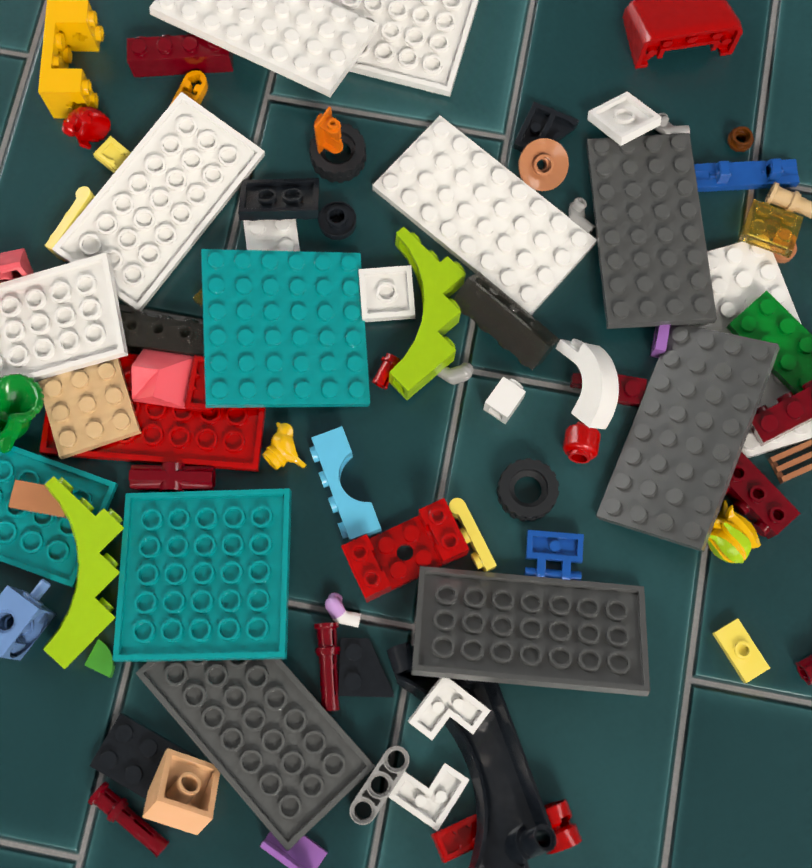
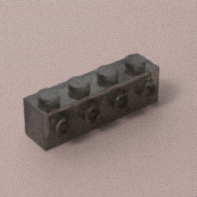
M480 272L468 277L453 299L459 305L462 314L473 319L482 331L493 336L502 348L513 353L522 365L529 367L531 370H534L544 362L560 340Z
M132 311V313L122 312L121 318L128 352L141 353L144 348L191 356H204L203 324L191 318H185L184 321L174 320L173 317L163 314L153 317L141 311Z

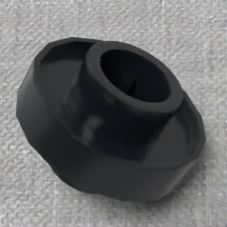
M334 201L326 204L321 209L318 224L321 232L326 237L332 240H342L353 234L357 218L354 209L349 204L342 201Z

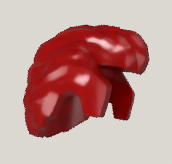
M79 106L73 109L64 119L61 129L67 136H75L80 147L91 149L92 145L89 142L104 140L110 131L111 121L98 109Z

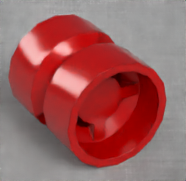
M567 799L544 805L557 839L555 848L546 854L557 853L579 844L582 838L577 825L570 822L573 815Z

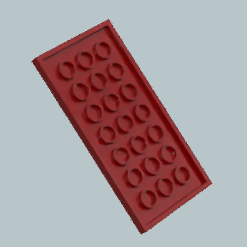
M128 354V356L119 358L131 399V366L139 354ZM132 400L141 434L71 456L152 464L178 462L186 466H211L216 469L259 472L266 407L214 408L213 413ZM46 412L39 453L42 455L59 456Z

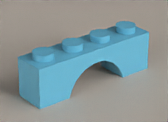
M341 426L311 437L314 446L309 447L314 463L320 461L323 471L318 473L323 487L329 486L333 496L329 497L328 500L333 513L339 511L342 522L337 524L343 539L348 537L350 541H353L365 534L371 537L382 533L372 503L351 498L341 486L340 479L343 468L353 458L352 450L343 427Z

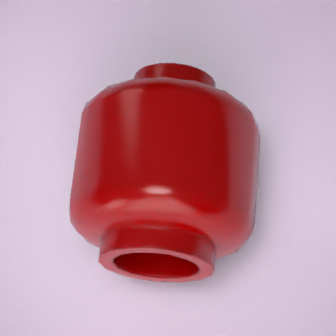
M581 421L570 425L565 432L563 451L575 463H588L598 455L601 434L597 428H589Z

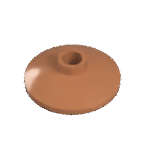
M548 138L536 139L530 142L523 149L518 163L519 174L524 183L537 191H549L559 186L565 179L569 167L565 149L557 141ZM539 160L544 161V167L542 169H538L537 163Z

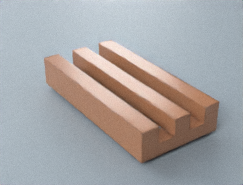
M812 439L768 459L780 484L812 470L811 463L787 475L782 473L783 470L812 458V451L780 466L777 464V461L811 447Z

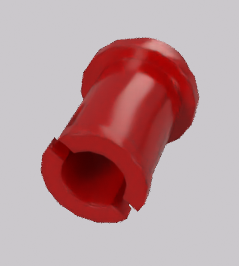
M389 353L381 358L382 364L371 381L376 386L386 390L389 385V372L401 361L398 357Z

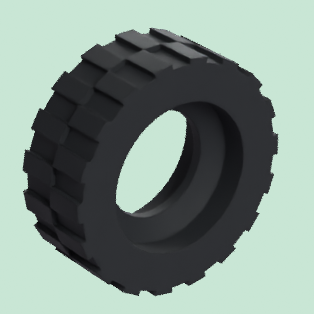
M340 122L342 142L347 144L351 150L349 159L343 163L335 164L327 159L325 148L321 153H318L315 133L310 141L309 153L314 171L321 178L327 179L329 182L343 183V181H350L353 177H357L360 174V171L365 167L367 157L363 135H360L359 130L354 129L352 125Z
M531 458L516 460L515 463L508 465L500 476L497 487L499 504L502 505L505 513H509L510 517L514 519H520L519 521L525 522V520H530L531 522L538 518L541 519L552 510L557 502L559 481H557L554 471H551L550 466L541 463L540 460H531ZM523 477H532L541 486V496L533 503L521 502L515 495V484Z

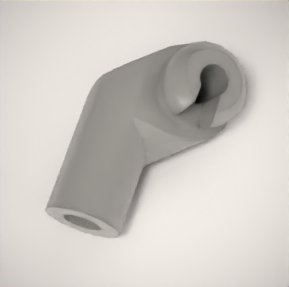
M666 113L658 114L661 116L660 126L654 129L661 135L690 133L689 125L673 126L668 122L669 117Z
M577 197L569 205V218L587 233L591 234L595 226L585 219L584 208H586L587 203L583 198Z
M464 362L453 368L445 367L437 376L449 384L455 385L469 380L474 369L470 363Z

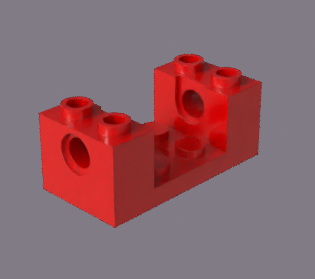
M445 498L419 509L418 516L369 538L365 534L341 546L366 603L418 579L420 566L441 568L466 556L469 551V547ZM401 546H409L413 550L412 558L406 561L401 560L397 556L398 549Z

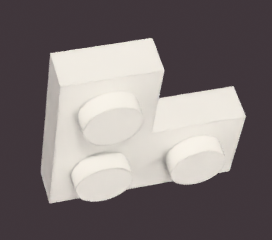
M439 678L408 722L429 739L433 740L449 717L474 734L491 710L450 678Z
M444 763L429 788L407 772H404L388 797L438 831L469 782V779Z

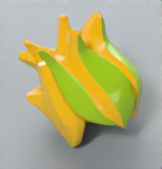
M723 500L720 513L717 515L707 543L712 553L724 562L744 563L751 549L758 548L761 544L751 522L733 510V505L728 507L726 500Z

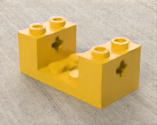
M47 0L38 92L53 118H66L73 109L79 106L97 109L99 105L98 95L93 92L91 81L86 78L83 70L68 69L69 63H72V51L99 52L100 41H104L103 26H99L97 13L92 10L88 0Z

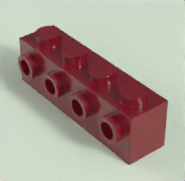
M191 33L175 36L162 35L158 37L138 36L136 38H127V62L134 77L185 75L194 70L201 71L202 73L233 72L232 52Z
M812 380L802 385L803 391L795 395L791 391L777 398L778 404L770 408L766 405L757 408L750 428L760 446L812 421Z
M741 452L725 495L733 502V507L742 516L746 515L759 535L770 539L778 535L800 512Z

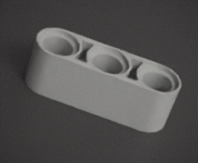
M399 745L389 747L350 806V816L355 823L359 825L371 823L409 764V754L404 747ZM395 750L402 752L405 756L404 764L398 768L392 767L388 762L389 754ZM383 776L387 779L388 789L385 792L378 793L373 789L372 780L375 777ZM359 802H367L371 806L372 813L369 817L361 818L356 814L355 807Z

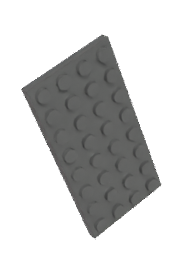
M690 133L639 136L622 146L611 138L587 139L586 148L607 329L715 323L717 315Z
M672 325L669 331L666 351L664 354H660L596 517L599 520L704 552L778 355L779 345L777 343L691 325Z
M420 566L411 675L648 696L650 693L644 586Z
M281 659L147 662L136 672L137 676L286 851H289L376 767Z

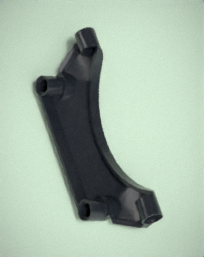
M410 642L391 647L387 650V654L398 685L423 701L439 677L411 675L414 645L411 646ZM451 679L491 710L474 734L470 733L451 717L444 724L464 757L475 794L477 813L476 837L468 868H530L527 860L551 852L556 846L557 839L499 684Z

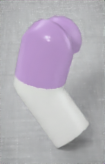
M339 593L329 594L325 601V608L332 620L339 622V624L358 628L361 614L346 611L342 603V596Z

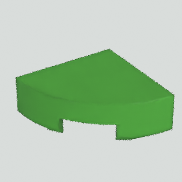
M98 639L84 665L112 678L115 663L110 647L104 641Z

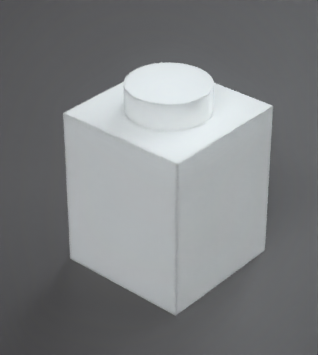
M503 377L485 401L483 410L506 424L524 399L526 391L523 390V386L514 379L508 380Z

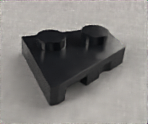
M534 102L514 142L513 149L522 152L530 142L541 138H548L558 142L577 128L579 120Z
M369 638L340 639L338 696L394 698V692Z

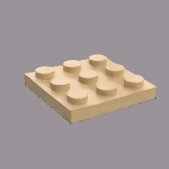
M119 358L38 381L43 389L45 409L58 455L61 459L142 433Z

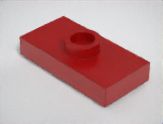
M194 355L185 409L213 413L214 408H205L204 356Z
M477 813L431 834L442 863H446L474 849Z

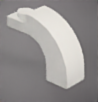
M560 339L556 349L577 365L582 376V391L571 414L589 428L606 429L614 415L619 395L618 375L612 359L598 345L587 344L577 339H572V341Z

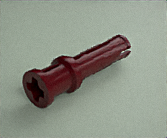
M339 622L313 624L314 629L317 630L315 653L316 656H319L321 705L326 711L340 710L337 654H339L340 647L337 646L336 630L339 627Z
M107 781L88 800V804L96 805L107 815L106 819L109 822H118L135 839L149 849L155 857H158L169 844V840H166L128 807L129 803L125 797L121 799L109 788Z

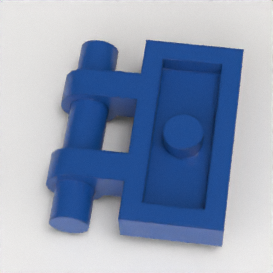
M528 530L525 559L536 560V568L525 567L524 575L581 581V571H571V563L581 564L583 562L584 534ZM546 561L561 562V570L546 569Z

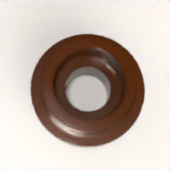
M744 126L731 130L727 137L729 147L737 152L749 150L754 142L752 131Z

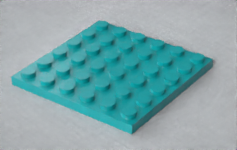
M201 249L205 408L368 407L370 405L366 330L365 321H362L359 282L361 254Z
M290 488L126 493L113 661L287 659L292 500Z

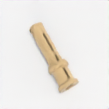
M777 182L773 183L766 196L765 204L769 205L772 203L784 208L786 213L796 212L812 219V201L801 197L802 194L797 190L792 192L780 187Z

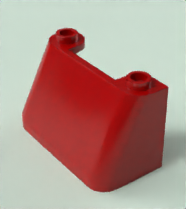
M633 0L626 7L623 14L635 69L647 67V61L655 55L657 59H661L665 51L710 45L711 51L716 50L718 47L720 56L731 55L743 32L741 21L727 0Z

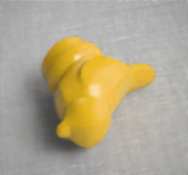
M277 422V432L271 439V445L262 454L264 459L275 470L284 467L286 462L295 463L301 468H305L306 463L298 457L293 440V427L288 423Z

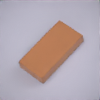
M15 480L8 507L66 518L61 506L44 485Z

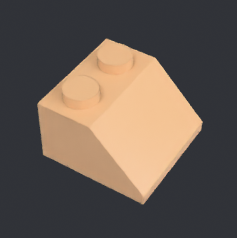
M167 748L149 787L142 817L198 835L213 819L220 772L212 763Z

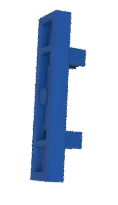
M781 158L767 161H719L718 163L694 164L698 192L769 189L774 182L779 183V186L782 188L797 187L800 183L796 159L781 160ZM766 170H770V175L768 178Z

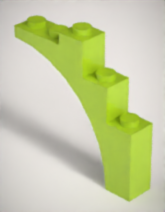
M403 227L396 232L395 246L408 260L416 275L422 295L423 316L415 341L404 358L389 372V383L408 400L454 361L456 354L455 345L448 337H443V335L459 323L461 311L459 305L453 299L448 298L464 285L466 273L460 263L457 261L453 262L448 256L439 262L437 255L432 250H427L415 233H410Z
M53 476L44 486L57 500L70 523L76 542L78 569L76 587L69 609L57 631L43 646V650L62 668L66 669L116 618L111 614L114 608L103 597L99 601L95 597L120 573L116 569L119 564L108 553L102 556L99 552L124 527L120 524L123 519L112 509L107 512L103 508L95 516L92 513L94 507L83 497L78 500L71 493L74 488L64 478L61 477L57 480Z

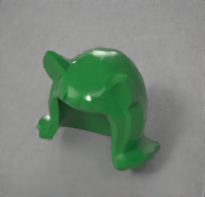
M10 374L9 376L4 375L0 377V451L2 453H7L13 448L14 442L27 432L31 420L43 408V389L38 382H34L32 377L28 378V376L22 374Z

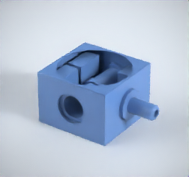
M41 579L31 593L7 585L0 594L1 658L21 661L56 615V613L40 601L51 586L47 580Z

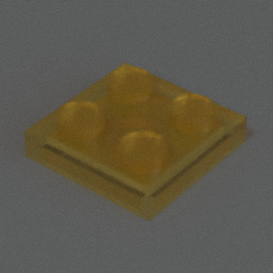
M754 199L748 211L739 240L790 258L804 217Z

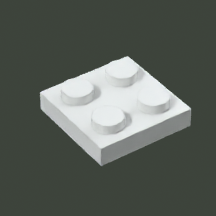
M627 91L588 111L587 120L622 146L660 126L661 116Z
M296 219L243 220L247 250L300 251Z
M411 265L359 269L362 321L376 322L415 319Z

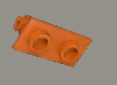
M328 107L324 114L321 113L317 116L314 122L318 153H321L325 148L331 153L338 154L343 150L341 123L332 117V109Z

